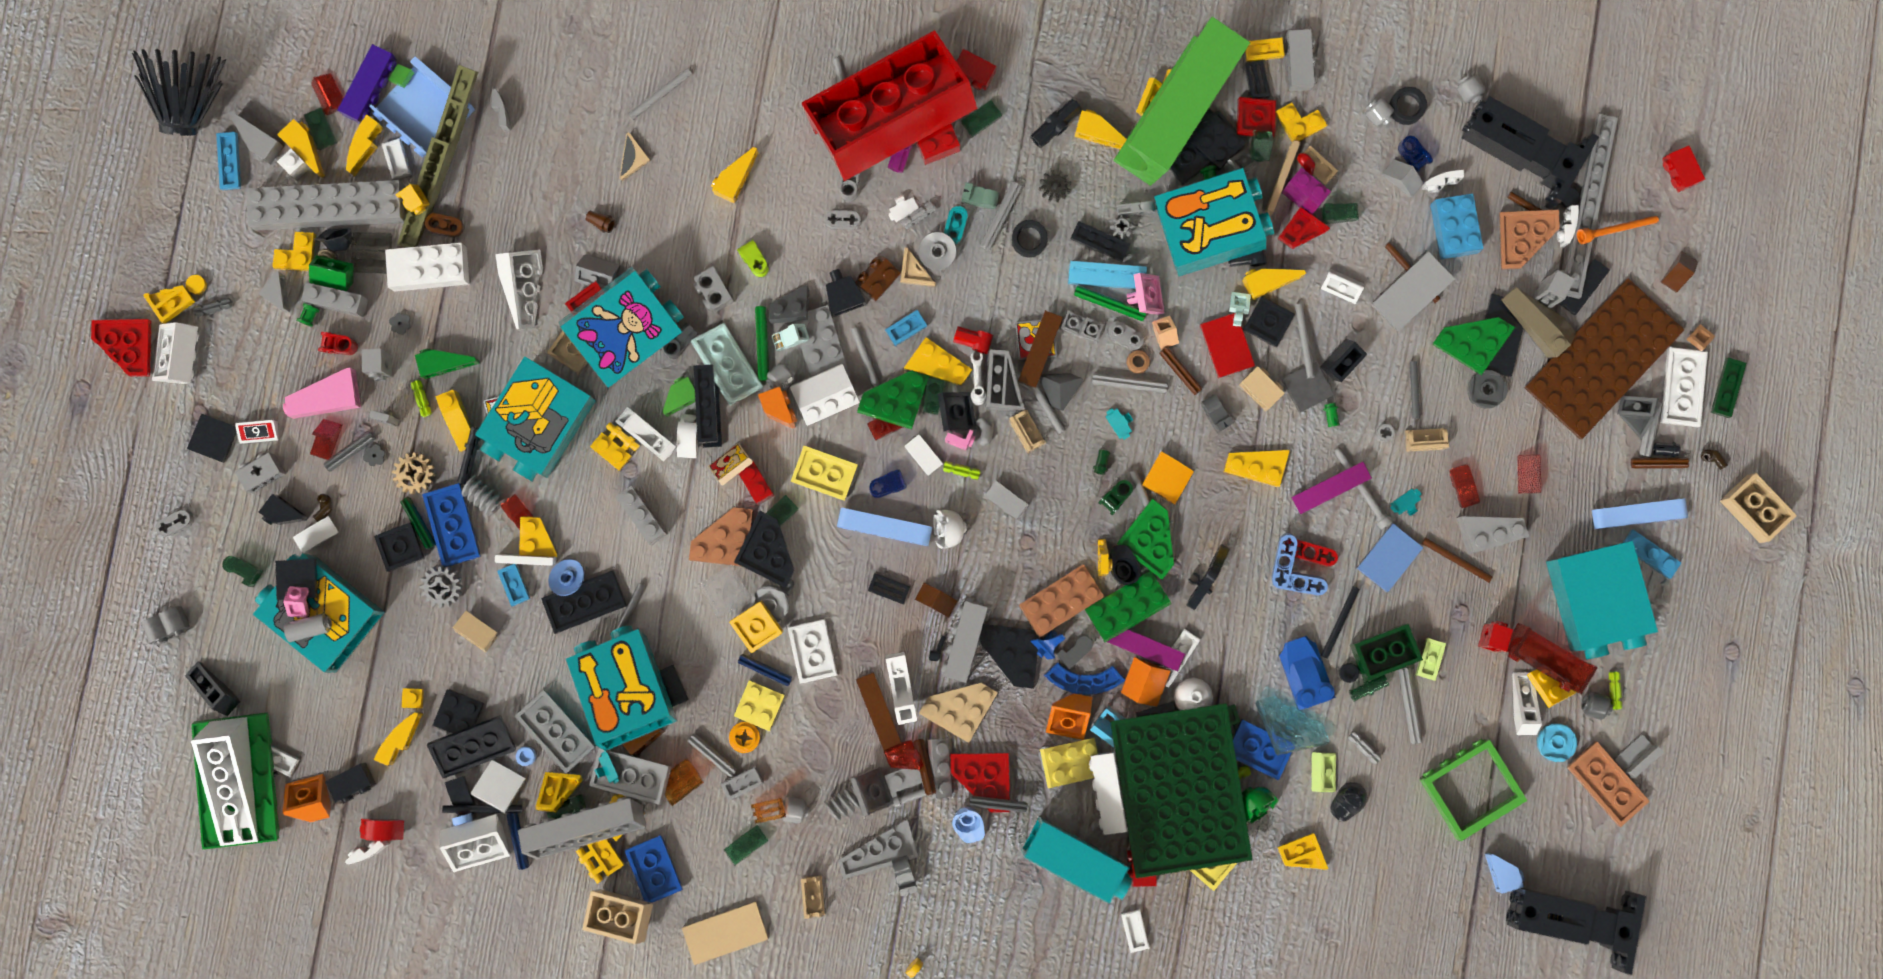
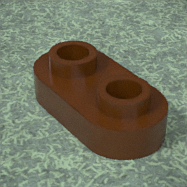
M431 213L425 219L426 228L435 234L458 237L464 230L463 223L455 217ZM438 221L439 225L434 227V222ZM457 225V229L452 231V227Z

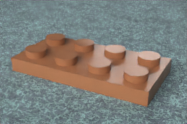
M1083 564L1019 604V607L1040 638L1103 598L1104 595Z
M1598 742L1592 743L1566 766L1618 827H1622L1650 802Z

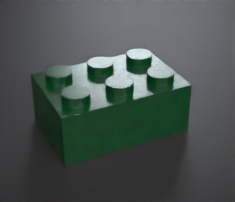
M1402 624L1350 644L1364 681H1370L1423 660L1409 624Z

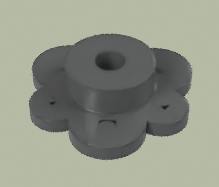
M397 313L395 317L389 319V324L392 326L391 330L400 335L405 334L406 329L411 327L409 323L410 317L406 314Z
M377 444L367 447L363 460L369 462L370 466L383 464L385 452L381 450V447Z

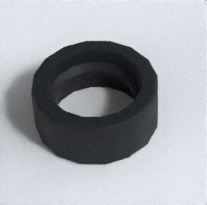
M1415 87L1399 89L1389 102L1394 108L1391 116L1402 125L1416 123L1427 109L1425 95ZM1408 95L1416 99L1419 109L1415 115L1405 116L1400 113L1397 108V102L1402 96Z
M1024 220L1014 228L1012 246L1019 255L1027 258L1036 257L1046 247L1048 240L1047 231L1038 221ZM1026 228L1037 230L1041 237L1040 244L1030 250L1023 248L1018 239L1022 230Z

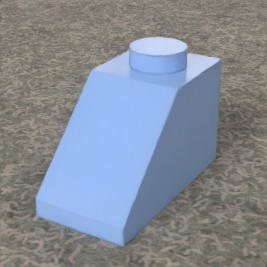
M1485 853L1496 892L1502 894L1524 887V875L1518 867L1494 854Z

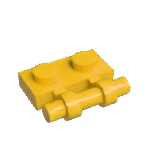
M609 422L606 428L611 432L610 435L606 436L601 432L590 447L621 471L632 458L627 453L629 448L636 452L640 445L635 442L632 436H627L621 427ZM616 437L624 442L622 447L614 442Z
M608 839L588 844L587 847L590 850L588 853L582 847L576 851L580 857L579 861L581 864L584 863L590 872L588 873L591 879L594 878L597 884L604 880L600 872L604 871L608 877L625 865ZM593 856L600 865L597 868L590 860V858Z

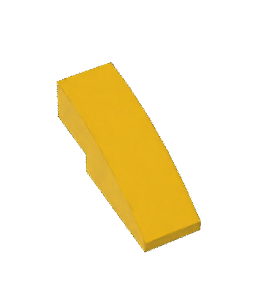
M368 115L364 117L357 128L348 152L346 170L354 177L378 148L373 141L384 129Z
M415 712L396 726L380 746L374 760L387 766L393 765L399 750H408L423 713Z

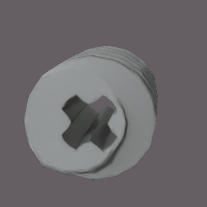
M473 475L464 485L462 496H468V501H474V506H479L480 511H485L486 516H491L502 507L505 499L499 502L500 495L497 494L493 497L494 490L492 489L487 492L489 485L486 484L481 487L483 480L480 479L475 482L477 475Z
M850 785L851 792L844 789V796L837 793L838 800L830 797L831 804L824 801L831 816L838 821L841 820V814L845 817L848 816L847 810L852 813L855 812L854 805L860 809L853 785Z

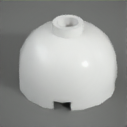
M937 510L938 514L933 517L934 536L938 535L939 541L935 542L941 549L954 547L963 539L964 533L967 531L966 523L963 522L957 512Z
M1185 679L1175 689V704L1179 710L1211 706L1213 701L1212 689L1202 679Z

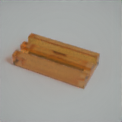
M782 798L751 805V808H755L753 816H757L755 824L786 817ZM778 803V807L760 809L761 806ZM780 810V814L762 817V814Z

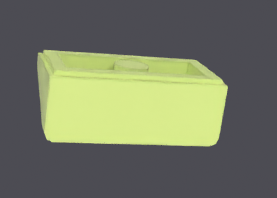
M1312 753V791L1336 792V753Z

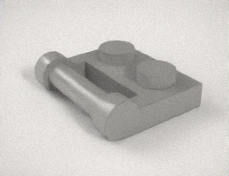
M918 763L884 775L895 808L926 796L924 787L901 797L897 795V792L920 783L923 785Z

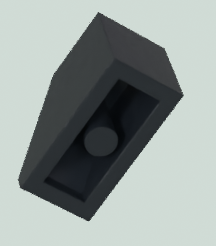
M271 494L258 512L263 515L262 519L270 525L273 523L282 525L307 521L309 518L276 494Z

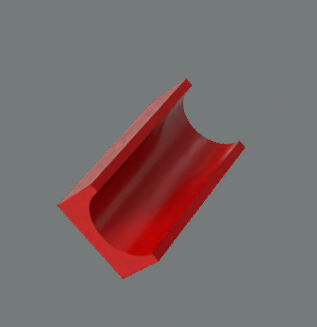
M935 30L801 102L812 130L815 134H819L844 181L978 109L968 78Z

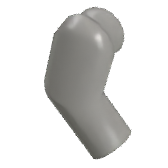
M981 417L976 421L982 430L978 443L981 446H986L992 441L993 429L985 418Z

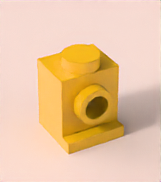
M410 184L395 194L397 198L403 199L404 207L416 215L423 213L426 210L425 207L430 205L419 185Z

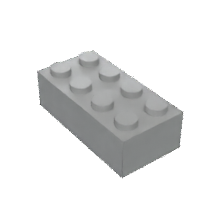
M965 601L964 605L960 604L957 614L960 617L959 624H954L952 631L955 639L954 642H949L946 652L950 654L949 660L944 661L941 672L945 673L944 677L964 683L967 682L988 607Z

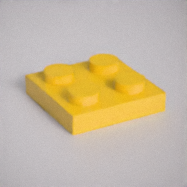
M762 600L729 621L751 653L783 633V629Z

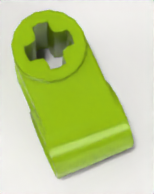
M753 239L737 249L743 261L756 277H764L768 274L769 267ZM760 264V266H762V269L759 270V268H757L756 265Z

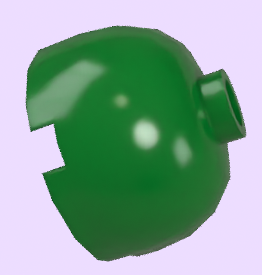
M1260 786L1253 789L1248 787L1242 792L1246 822L1252 824L1268 814L1266 811L1270 807L1273 809L1278 804L1279 800L1273 792Z

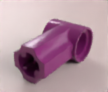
M913 144L892 155L887 168L894 172L903 173Z

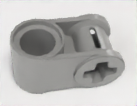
M861 173L846 181L840 175V191L843 200L852 202L857 198ZM847 188L854 190L852 194L844 193Z

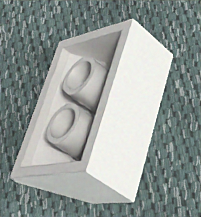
M176 322L159 325L152 381L178 384L191 382L194 375L192 369L193 361L196 358L195 345L199 338L198 327Z
M843 364L790 386L807 426L860 403Z
M496 814L440 830V849L453 872L510 856L504 829Z

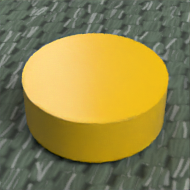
M192 275L186 280V288L189 292L199 295L206 290L207 282L199 275Z
M919 958L914 959L905 973L910 978L914 977L922 968L923 962Z

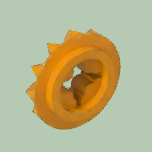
M749 722L736 724L729 733L730 745L740 753L753 751L760 741L758 729ZM745 729H747V736L753 739L746 740L743 746L742 739L736 736L743 735Z

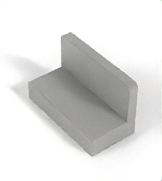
M583 255L576 265L575 282L591 285L596 281L601 289H603L614 280L615 274L619 270V264Z
M1640 735L1618 754L1614 761L1628 777L1636 778L1664 752L1659 746H1653L1644 735Z

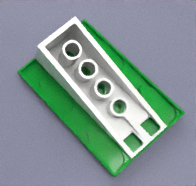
M268 712L194 721L191 724L193 738L191 742L194 750L202 850L277 841L280 830Z

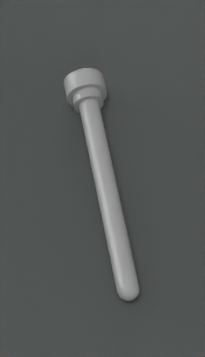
M1340 448L1335 449V454L1345 470L1353 467ZM1365 484L1358 485L1357 488L1377 517L1378 523L1376 524L1380 530L1393 523L1394 521L1390 515L1387 516L1386 513L1382 512Z

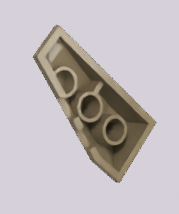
M1514 287L1501 299L1547 358L1558 357L1572 344L1576 331L1568 321L1521 289Z

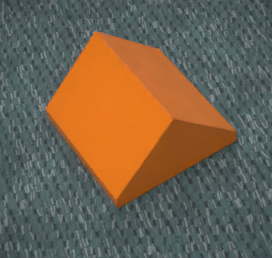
M1134 656L1121 693L1137 703L1156 707L1171 670Z

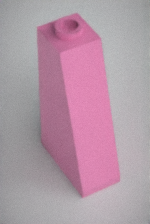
M346 368L285 397V403L283 404L285 414L295 419L361 408L356 370Z

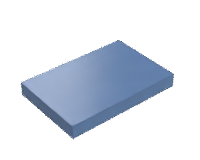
M1391 524L1356 569L1387 593L1423 547L1395 524Z

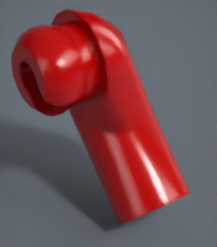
M1300 153L1297 156V161L1305 171L1313 176L1315 170L1314 160L1307 153Z

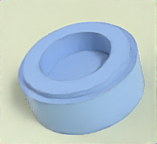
M525 746L517 751L516 760L522 766H529L535 762L537 755L532 747Z
M471 813L452 818L454 826L473 820Z

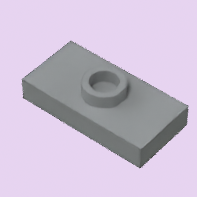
M371 410L369 414L371 419L395 427L399 425L400 420L393 417L391 412Z
M755 766L721 783V786L728 801H731L763 785L764 782Z

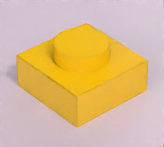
M403 688L402 708H423L424 689Z

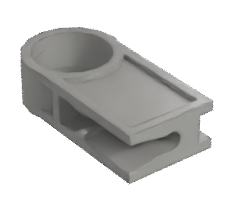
M1145 201L1117 205V218H1120L1121 215L1124 218L1155 213L1154 202Z

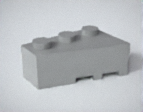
M989 350L985 410L1013 412L1025 410L1009 351Z
M1472 516L1456 518L1468 555L1529 537L1524 518Z

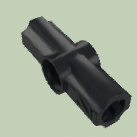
M1071 99L1058 112H1053L1044 121V124L1030 135L1035 145L1042 148L1055 136L1062 134L1069 124L1081 114L1083 109L1076 100Z

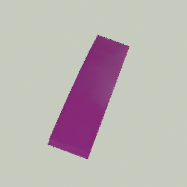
M1363 461L1291 498L1299 513L1302 514L1372 479V476Z
M1126 630L1107 641V643L1177 672L1185 657L1183 652L1130 630Z

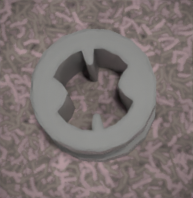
M1389 424L1381 425L1376 431L1378 439L1384 442L1391 440L1395 434L1394 428ZM1386 428H1388L1390 436H1386L1385 438H1383L1381 436L1383 434H1381L1380 432L1381 430H1385Z

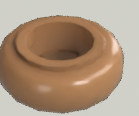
M1141 350L1133 351L1127 357V367L1133 373H1143L1150 366L1149 356ZM1135 357L1143 359L1144 364L1142 367L1134 366L1132 361Z

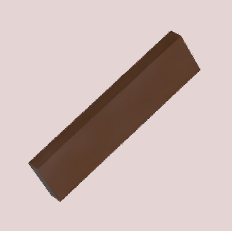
M1045 310L1018 382L1036 389L1061 324L1062 316Z
M874 672L856 679L883 751L885 752L902 745Z

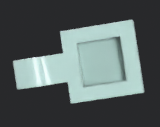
M1231 293L1229 312H1235L1233 326L1241 327L1243 314L1249 313L1251 294Z

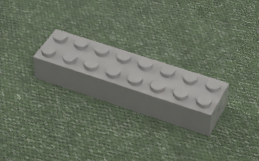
M399 180L247 188L248 226L255 231L404 223L406 208L403 205V199L397 198L395 194L404 189L405 185Z

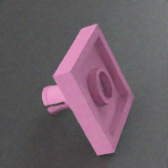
M1144 273L1134 274L1136 292L1127 294V298L1131 297V299L1127 300L1128 304L1138 303L1139 312L1157 315L1165 313L1159 276Z

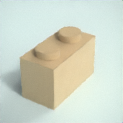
M1257 366L1239 386L1266 412L1285 393L1282 391L1283 387L1277 381L1273 382L1269 378L1270 374L1264 368L1260 369Z

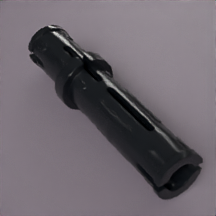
M470 427L468 441L464 445L466 449L457 480L461 484H466L470 479L476 453L480 449V438L475 435L479 429L478 427Z

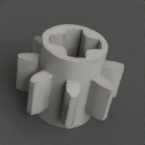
M1121 215L1118 220L1113 218L1112 222L1115 225L1110 226L1109 230H1114L1113 236L1117 235L1122 240L1125 235L1130 237L1131 233L1128 230H1132L1134 226L1129 225L1130 218L1126 220ZM1119 224H1122L1124 231H1120Z

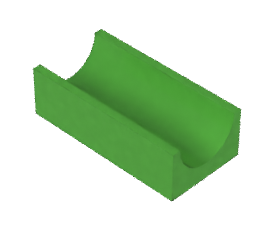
M1211 17L1199 36L1196 37L1194 35L1113 161L1151 186L1170 169L1250 42L1214 17Z

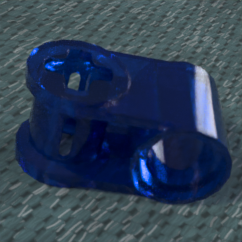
M1407 136L1399 143V153L1408 165L1415 168L1417 173L1426 164L1433 162L1430 153L1415 136ZM1405 142L1412 145V150L1405 147Z
M900 469L872 480L869 485L870 494L874 498H881L907 488ZM876 484H878L879 487L882 486L881 492L879 493L877 490L873 491V489H875Z

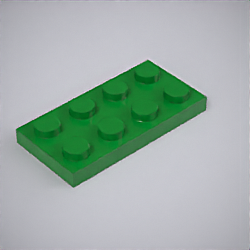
M1150 571L1139 577L1137 582L1125 585L1085 609V612L1106 643L1171 605V601Z

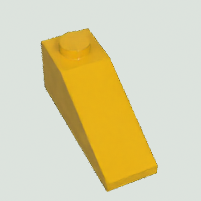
M1081 111L1075 137L1121 149L1126 141L1122 134L1103 117L1097 115L1095 111Z
M293 119L277 135L318 176L323 178L325 175L313 137L308 133L310 129L302 121L298 123Z
M751 148L724 169L718 177L714 178L711 187L715 195L732 203L736 202L759 154L757 148Z
M1252 269L1245 273L1246 276L1242 282L1248 294H1251V300H1254L1304 277L1306 272L1305 270L1260 269L1258 271Z
M450 390L435 397L459 451L463 452L466 449L464 445L468 441L471 424L459 392Z

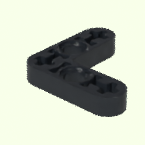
M1223 544L1219 546L1206 574L1190 596L1186 606L1193 610L1197 608L1218 577L1230 548Z

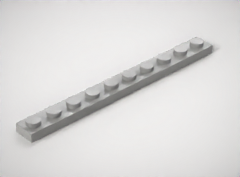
M1599 114L1596 118L1594 134L1599 136L1588 157L1578 206V223L1571 240L1565 269L1575 279L1567 296L1577 299L1582 296L1593 243L1592 240L1590 243L1580 244L1577 240V231L1583 228L1592 230L1596 228L1618 120L1616 117Z

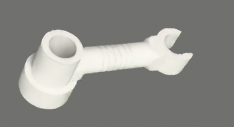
M973 353L971 354V363L974 370V389L971 392V399L975 405H981L986 401V393L982 387L981 380L982 353H980L979 360H974Z

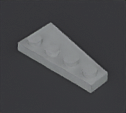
M908 819L840 858L838 862L843 879L892 865V859L907 855L908 860L919 857Z

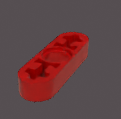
M1287 539V541H1284V543L1286 544V552H1289L1287 545L1291 544V539ZM1297 539V547L1300 548L1301 544L1304 546L1300 552L1301 556L1298 555L1299 551L1296 550L1295 558L1326 567L1337 563L1338 555L1334 550ZM1307 547H1312L1315 550L1313 558H1308L1305 555ZM1319 550H1322V552L1320 553L1322 555H1328V553H1331L1330 556L1333 558V560L1329 561L1328 563L1326 562L1327 560L1322 557L1319 558V561L1316 560L1319 556Z

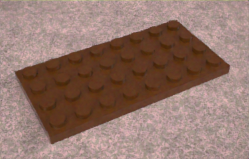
M1627 278L1578 329L1572 344L1558 357L1551 358L1524 388L1581 440L1681 335L1684 329Z

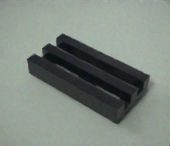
M1257 60L1244 63L1250 97L1258 99L1263 97L1269 98L1271 94L1264 61ZM1256 65L1260 67L1265 93L1261 91ZM1250 66H1252L1257 94H1255Z
M874 573L868 591L904 605L910 586ZM876 578L904 588L905 591L901 592L875 582ZM875 585L901 595L902 599L875 590L873 586Z

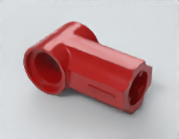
M958 326L953 343L970 347L972 350L982 354H988L994 336L984 331L976 332Z

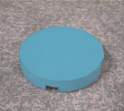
M1561 723L1549 724L1539 732L1537 748L1540 754L1547 760L1564 762L1574 755L1577 748V737L1566 725Z

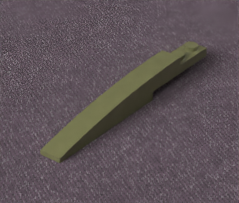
M458 65L436 135L431 138L416 184L419 185L430 205L425 207L426 210L419 215H416L414 212H407L397 245L404 248L417 247L426 227L425 219L432 213L469 112L467 106L478 72L462 65Z

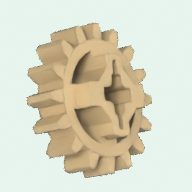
M413 452L411 457L410 454L406 453V459L399 457L400 464L394 463L397 470L392 471V473L396 474L393 481L399 482L396 487H403L402 491L405 493L409 490L410 494L414 495L416 490L421 494L422 488L428 490L427 484L434 483L430 478L436 476V474L431 473V470L435 467L429 465L431 460H424L425 456L422 454L418 457V453ZM414 461H419L423 466L417 467ZM413 470L417 471V473L414 474L415 477L411 476V474H413ZM410 480L413 486L407 485L404 481Z

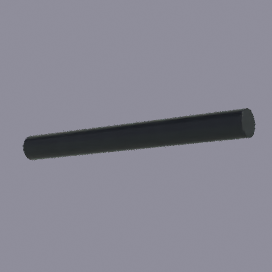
M1352 587L1323 649L1322 657L1328 659L1358 595L1359 588Z
M491 805L442 806V813H503ZM510 805L505 813H522V805Z

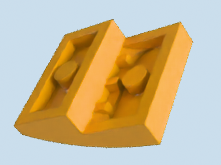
M1161 451L1142 486L1175 505L1194 471Z

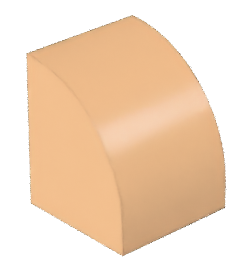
M1170 316L1152 322L1161 350L1165 347L1179 344L1177 328Z

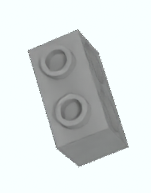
M714 267L693 277L696 281L693 284L698 294L703 293L705 297L702 301L707 310L712 309L716 313L734 303ZM705 279H711L712 284L708 287H704L703 281ZM715 295L722 297L718 303H713L712 298Z

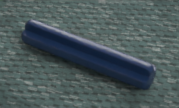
M741 654L738 659L739 664L783 685L789 686L792 681L791 676L747 655Z
M518 813L507 814V821L517 867L519 870L529 868L527 855L521 852L518 830H521Z

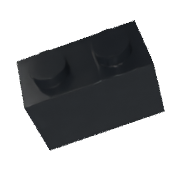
M1345 339L1320 367L1333 380L1342 383L1365 358L1367 353L1355 341Z
M366 763L358 764L325 781L335 803L342 801L343 804L353 800V795L357 793L362 795L372 790L370 786L376 784Z

